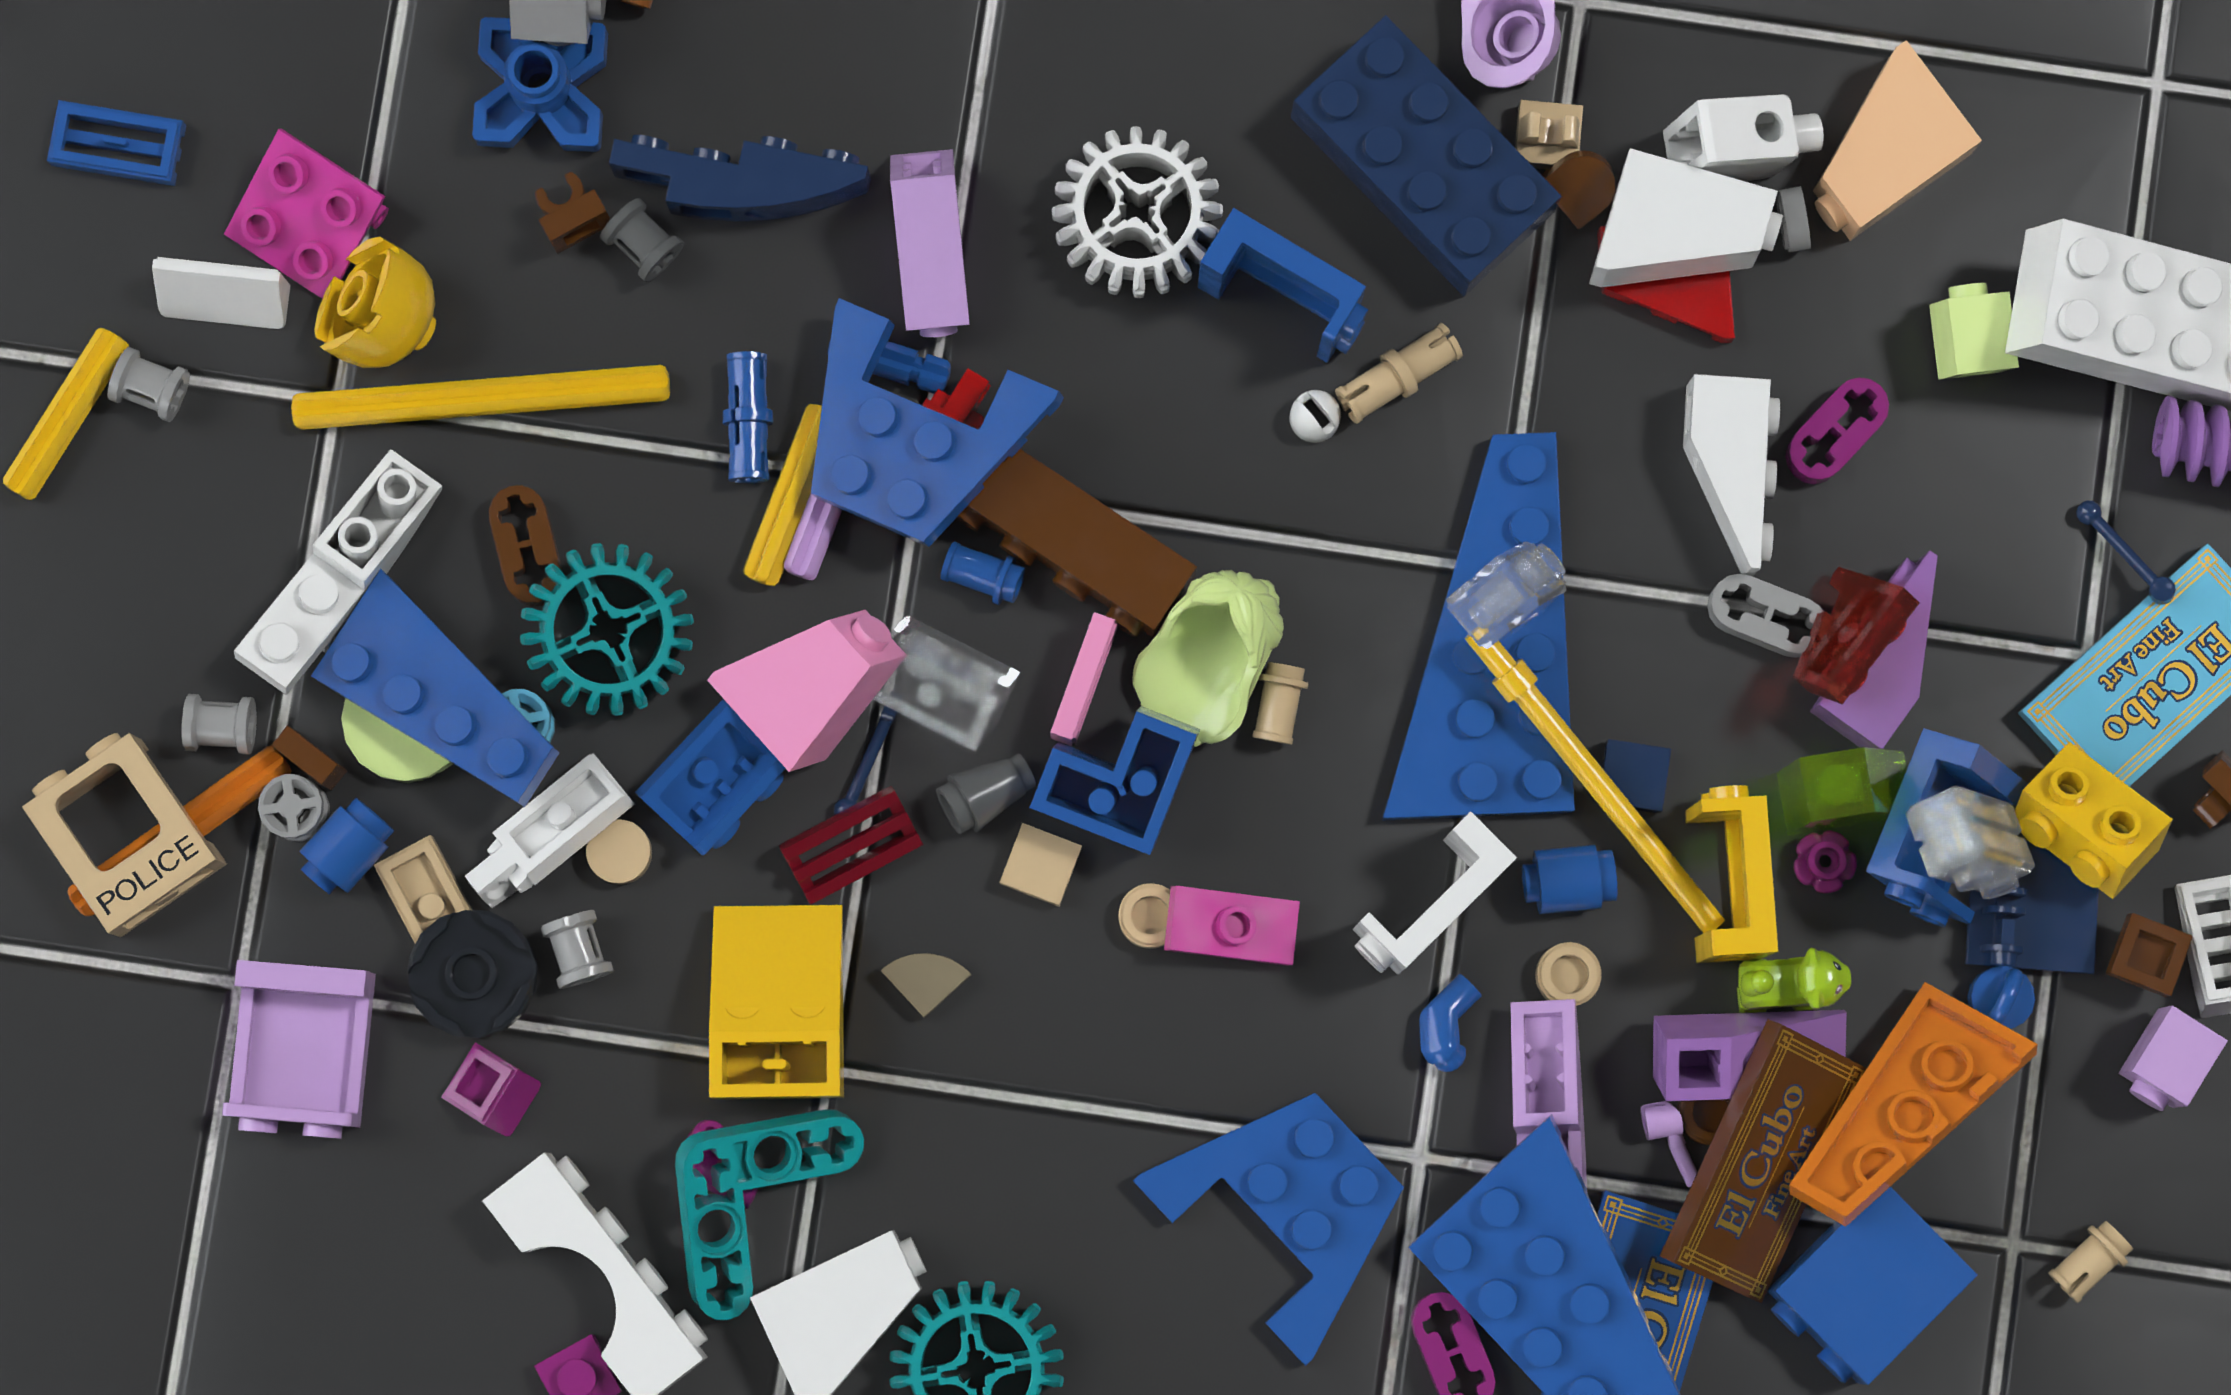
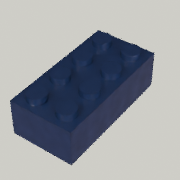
M1386 15L1294 99L1291 119L1463 297L1555 212L1562 197Z

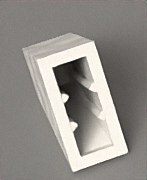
M1630 148L1622 169L1589 284L1598 287H1608L1752 268L1761 249L1772 252L1783 218L1782 214L1772 212L1778 191Z
M895 1230L889 1231L750 1297L795 1395H833L921 1291L922 1288L917 1280V1276L926 1273L927 1270L911 1237L899 1241Z

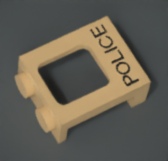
M114 733L97 742L85 754L89 759L88 762L69 775L65 770H60L46 777L32 789L36 797L22 806L107 933L118 937L124 936L227 865L215 845L207 841L151 761L146 753L149 749L143 740L131 733L122 738L118 733ZM123 769L158 820L160 833L153 841L112 869L101 871L95 866L59 811Z

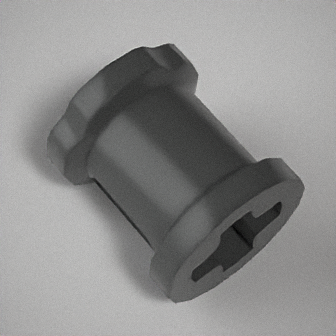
M635 198L612 217L602 230L600 238L607 246L615 244L639 267L638 275L644 281L650 282L676 259L685 243L678 236L670 237L645 213L647 205L640 198Z

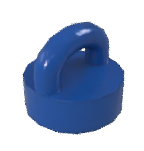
M1998 966L1988 968L1976 976L1970 984L1967 999L1968 1005L1973 1009L2013 1029L2024 1023L2033 1012L2035 994L2034 987L2028 977L2019 969Z

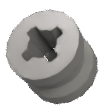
M285 774L272 779L264 787L259 797L258 812L262 823L270 832L289 841L303 842L311 839L329 818L330 804L326 793L319 785L300 775ZM305 809H310L305 811L304 815L300 818L299 824L298 817L303 813Z

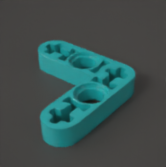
M824 1109L702 1131L689 1136L681 1143L676 1153L675 1169L688 1288L692 1300L707 1316L716 1320L735 1318L747 1309L751 1301L753 1281L743 1190L836 1174L850 1169L858 1162L863 1152L864 1137L858 1125L846 1114L837 1110ZM834 1127L843 1136H846L844 1141L836 1143L835 1154L830 1155L821 1146L801 1148L796 1133L801 1131L800 1136L809 1144L828 1139L829 1128ZM769 1136L783 1138L786 1145L783 1160L777 1166L770 1169H762L756 1166L754 1151L758 1143ZM710 1149L715 1156L722 1159V1163L712 1166L711 1177L712 1185L720 1193L727 1191L726 1195L708 1194L705 1177L697 1169H693L694 1164H699L703 1161V1151ZM802 1151L806 1157V1160L804 1162H801ZM696 1194L703 1195L701 1197L694 1199ZM713 1210L728 1212L730 1228L727 1234L715 1242L701 1240L698 1234V1224L701 1218ZM708 1258H720L723 1274L731 1283H735V1287L725 1290V1300L720 1302L710 1293H707V1289L714 1288L717 1285L716 1266Z

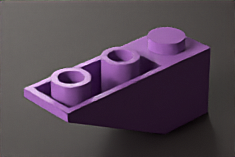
M1928 551L1917 563H1914L1909 558H1906L1884 587L1893 594L1880 614L1871 608L1866 612L1848 637V640L1856 645L1855 649L1843 665L1833 659L1811 689L1820 697L1810 712L1871 756L1884 748L1919 699L1938 558L1932 551Z
M1845 1010L1654 1016L1653 1078L1666 1101L1731 1099L1767 1019L1780 1023L1846 1057L1847 1012Z

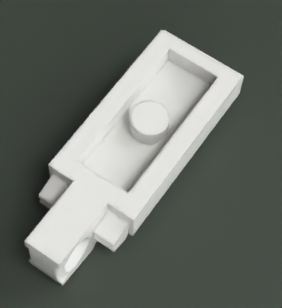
M589 754L493 832L497 839L487 849L490 856L466 874L465 877L484 902L493 908L516 891L522 893L531 888L533 884H538L635 805V803L595 754Z

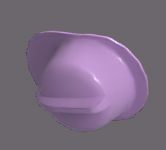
M1461 0L1464 64L1472 77L1484 85L1506 89L1526 81H1533L1535 75L1545 69L1557 54L1561 40L1559 20L1555 15V0Z

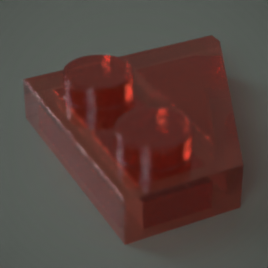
M1838 566L1829 582L1839 592L1831 615L1826 611L1817 613L1810 631V642L1801 654L1793 678L1808 692L1843 705L1849 695L1855 693L1864 684L1868 676V670L1888 644L1894 642L1903 633L1907 619L1920 602L1904 587Z

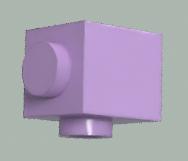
M2173 1005L2158 1008L2118 1074L2133 1082L2129 1090L2132 1095L2159 1111H2163L2166 1105L2172 1108L2187 1107L2228 1040Z

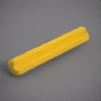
M99 328L95 331L3 477V484L8 489L25 499L32 500L36 498L109 382L119 357L129 347L123 338L108 329Z
M809 404L804 410L743 568L746 577L766 586H776L780 581L784 571L786 555L811 493L822 410L820 405Z

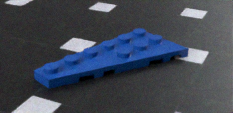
M1556 432L1495 434L1491 437L1382 820L1466 817L1470 812L1476 817L1561 814L1573 813L1575 811L1573 772L1514 700L1508 703L1492 684L1495 676L1465 640V637L1470 632L1485 623L1514 660L1517 661L1522 658L1538 678L1534 683L1535 686L1571 729Z
M1552 1114L1408 1247L1545 1395H1681L1674 1381V1374L1665 1355H1662L1648 1325L1649 1321L1613 1243L1597 1216L1586 1192L1585 1183L1578 1168H1575L1561 1138L1562 1134Z

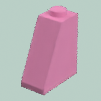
M861 610L827 620L716 670L707 681L788 772L824 761L829 757L907 655L891 638L889 629L882 621L871 616L866 610Z

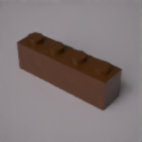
M1021 449L1012 458L1007 457L983 483V490L956 518L960 523L976 532L984 524L1002 536L1004 539L999 544V547L1022 564L1031 567L1036 559L1057 574L1052 579V582L1071 597L1084 602L1089 594L1110 608L1105 616L1115 619V624H1117L1119 629L1135 638L1141 630L1154 638L1169 612L1196 576V565Z

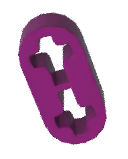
M1860 377L1850 379L1842 384L1799 429L1787 445L1785 458L1788 469L1794 477L1804 483L1819 484L1835 476L1887 418L1889 401L1883 388L1871 379ZM1863 394L1872 401L1867 409L1869 415L1873 418L1872 421L1869 422L1866 418L1860 417L1846 430L1837 422L1848 411L1850 406L1844 397L1848 395L1856 400ZM1829 432L1837 439L1825 454L1827 461L1831 463L1830 466L1827 468L1824 464L1818 462L1812 468L1808 467L1802 461L1807 453L1806 448L1801 444L1802 441L1806 440L1809 444L1815 445Z
M1435 1292L1421 1298L1412 1310L1411 1327L1437 1393L1439 1395H1463L1461 1392L1450 1393L1447 1385L1448 1382L1456 1378L1455 1370L1449 1357L1460 1354L1468 1371L1479 1370L1482 1374L1483 1381L1478 1382L1474 1386L1476 1395H1493L1496 1383L1494 1372L1470 1313L1452 1294ZM1438 1302L1444 1311L1455 1310L1458 1315V1321L1450 1325V1331L1456 1346L1447 1350L1438 1332L1426 1333L1422 1323L1431 1317L1429 1306Z

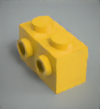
M2069 742L2022 790L2011 822L2020 829L2022 835L2031 844L2039 848H2046L2070 866L2074 875L2081 882L2090 887L2100 889L2110 898L2114 899L2160 850L2173 819Z

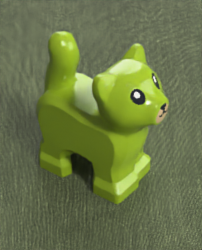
M1812 947L1808 949L1805 957L1776 960H1744L1738 968L1737 997L1739 1011L1741 1013H1756L1781 1007H1792L1795 1011L1829 1007L1834 1005L1850 989L1852 982L1850 969L1833 954L1823 950L1818 951Z

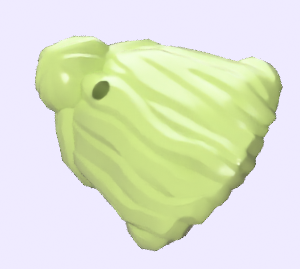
M1221 570L1218 573L1211 572L1191 581L1186 595L1175 604L1158 634L1136 659L1132 681L1141 706L1199 728L1200 732L1194 747L1204 743H1219L1230 737L1242 724L1249 698L1271 651L1278 646L1283 636V618L1279 614V596L1275 592L1274 585L1269 580L1255 579L1250 573H1235L1233 570Z

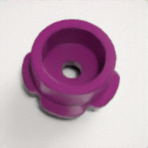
M1827 830L1821 835L1812 832L1803 837L1796 847L1798 855L1793 864L1794 872L1799 881L1804 885L1814 887L1819 893H1833L1840 890L1843 882L1851 879L1857 868V858L1855 853L1850 852L1847 838L1832 830ZM1826 855L1831 859L1829 867H1822L1820 865L1819 859L1821 856Z

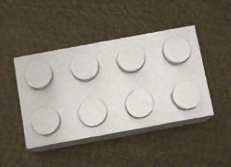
M2060 219L2027 229L2005 353L2187 401L2196 400L2210 407L2222 405L2227 411H2230L2231 264L2067 219Z

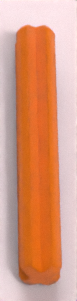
M267 746L183 807L201 834L205 836L259 798L264 787L272 779L285 774H291L292 770L282 753L273 746ZM158 823L97 868L101 871H108L153 841L160 833V824ZM72 884L67 890L71 902L81 914L93 916L95 913L75 884Z

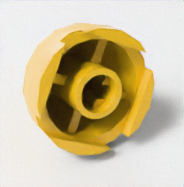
M380 236L367 239L346 258V260L356 265L346 280L342 281L334 276L329 283L318 309L314 330L315 337L326 343L320 346L324 351L361 368H380L401 361L411 354L413 350H420L429 342L436 327V319L433 317L435 297L432 279L422 264L403 249Z

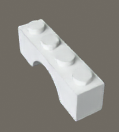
M544 1152L482 1201L521 1252H532L547 1247L568 1248L583 1254L603 1271L614 1293L616 1320L612 1336L601 1357L630 1395H661L708 1358L700 1347L708 1338L685 1309L675 1315L660 1294L666 1291L668 1286L653 1265L646 1258H643L637 1264L621 1244L629 1235L613 1213L606 1206L599 1212H596L588 1202L582 1191L590 1185L572 1160L565 1155L557 1161L552 1153Z

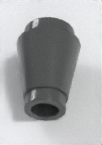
M1018 753L1010 758L1000 759L947 776L948 783L938 787L936 793L949 822L961 834L970 828L975 832L981 830L1023 797L1027 791L1035 788L1036 782L1027 762Z

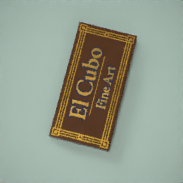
M1767 1019L1660 1257L1762 1304L1807 1205L1790 1195L1789 1184L1867 1068L1780 1023Z

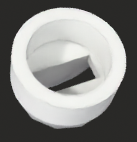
M1309 390L1302 393L1296 398L1290 411V424L1295 434L1301 439L1312 443L1323 442L1332 437L1337 431L1341 420V410L1338 402L1331 394L1322 390ZM1312 399L1330 423L1324 428H1321L1312 413L1303 405L1308 400Z

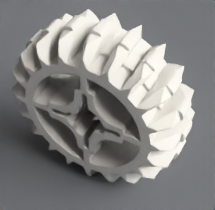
M1137 126L1131 127L1130 144L1127 145L1120 144L1119 137L1114 130L1106 132L1105 141L1108 151L1102 153L1094 143L1087 142L1083 145V153L1090 165L1086 166L1073 159H1070L1066 164V172L1077 183L1062 181L1057 182L1055 186V194L1062 200L1070 202L1059 204L1052 208V219L1054 221L1070 224L1056 233L1057 244L1059 246H1068L1078 243L1079 245L1072 249L1067 256L1068 264L1074 268L1090 259L1092 263L1085 274L1086 282L1093 285L1106 272L1111 275L1108 292L1113 295H1117L1120 292L1123 279L1133 280L1132 292L1135 298L1144 297L1145 280L1153 278L1160 294L1168 293L1170 285L1167 273L1170 271L1175 274L1178 280L1187 283L1192 278V272L1184 259L1187 258L1196 264H1200L1207 250L1197 241L1212 243L1219 232V229L1204 221H1213L1221 218L1223 214L1222 204L1214 201H1203L1218 192V181L1216 179L1196 181L1207 169V161L1200 157L1185 165L1183 161L1187 157L1189 143L1181 140L1176 143L1171 152L1166 151L1164 148L1167 133L1163 130L1156 131L1152 145L1142 144V131ZM1128 167H1146L1157 170L1168 176V178L1164 179L1161 176L1149 184H1139L1128 178L1123 171L1119 173L1118 170ZM1101 181L1108 190V197L1112 201L1114 209L1102 220V227L1091 233L1085 219L1084 210L1089 195ZM1183 192L1189 206L1190 220L1184 234L1174 244L1168 237L1167 228L1160 217L1172 205V199ZM1124 198L1128 203L1132 202L1137 208H1141L1146 204L1150 206L1154 203V206L1149 207L1148 221L1151 222V227L1147 222L1143 223L1138 217H1133L1128 221L1125 219L1121 221V218H1126L1127 204L1124 203ZM1135 240L1145 245L1151 253L1156 252L1157 255L1140 259L1127 258L1109 251L1106 247L1111 245L1114 248L1124 241Z

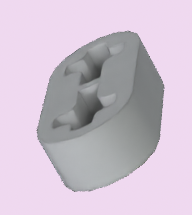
M1734 574L1727 576L1714 587L1708 598L1707 608L1709 617L1716 627L1728 634L1784 656L1797 658L1808 655L1821 645L1827 634L1828 623L1826 614L1818 604L1808 598L1750 575ZM1738 588L1744 589L1748 592L1746 602L1753 607L1763 610V616L1760 617L1750 612H1744L1737 620H1733L1728 617L1730 606L1721 601L1722 594L1731 596ZM1797 612L1807 615L1805 626L1813 630V636H1803L1796 644L1788 641L1789 629L1770 621L1772 615L1791 619Z

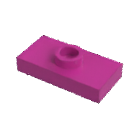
M1171 886L1164 950L1285 966L1293 965L1300 901L1184 886Z

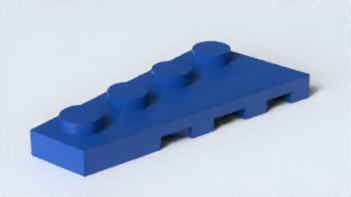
M381 568L311 675L321 684L523 807L527 805L559 755V752Z

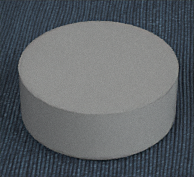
M1801 186L1778 190L1776 206L1777 213L1783 215L1780 232L1784 249L1788 250V252L1811 249L1807 211Z

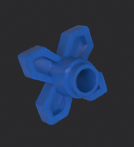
M482 18L479 28L478 55L487 66L504 80V83L474 103L472 135L479 146L513 148L533 125L541 119L563 150L599 151L602 142V111L576 87L606 67L608 32L605 25L593 22L587 44L573 43L566 46H554L533 40L511 39L510 18ZM538 79H549L543 86L531 88Z

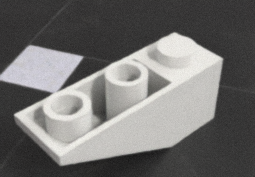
M1694 374L1686 385L1683 449L1740 573L1754 576L1761 569V561L1771 560L1773 550V524L1763 523L1764 498L1773 499L1776 489L1777 463L1773 460H1767L1768 436H1777L1780 399L1770 398L1771 379Z

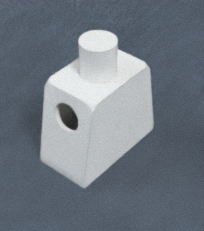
M1784 94L1697 100L1663 130L1667 159L1742 181L1775 176L1797 159L1798 153L1820 151L1824 139L1823 126L1819 115L1813 113L1793 116L1791 100Z

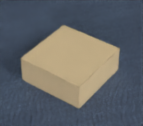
M1022 823L999 883L1060 907L1082 850V845Z

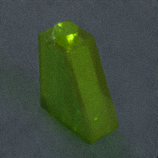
M1861 747L1800 757L1777 772L1787 834L1793 835L1887 819L1907 771L1904 751Z

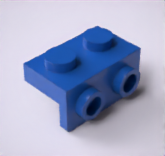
M722 699L635 793L701 855H705L711 848H720L734 836L740 826L739 818L755 801L762 802L779 788L784 779L782 772L786 768L730 705Z

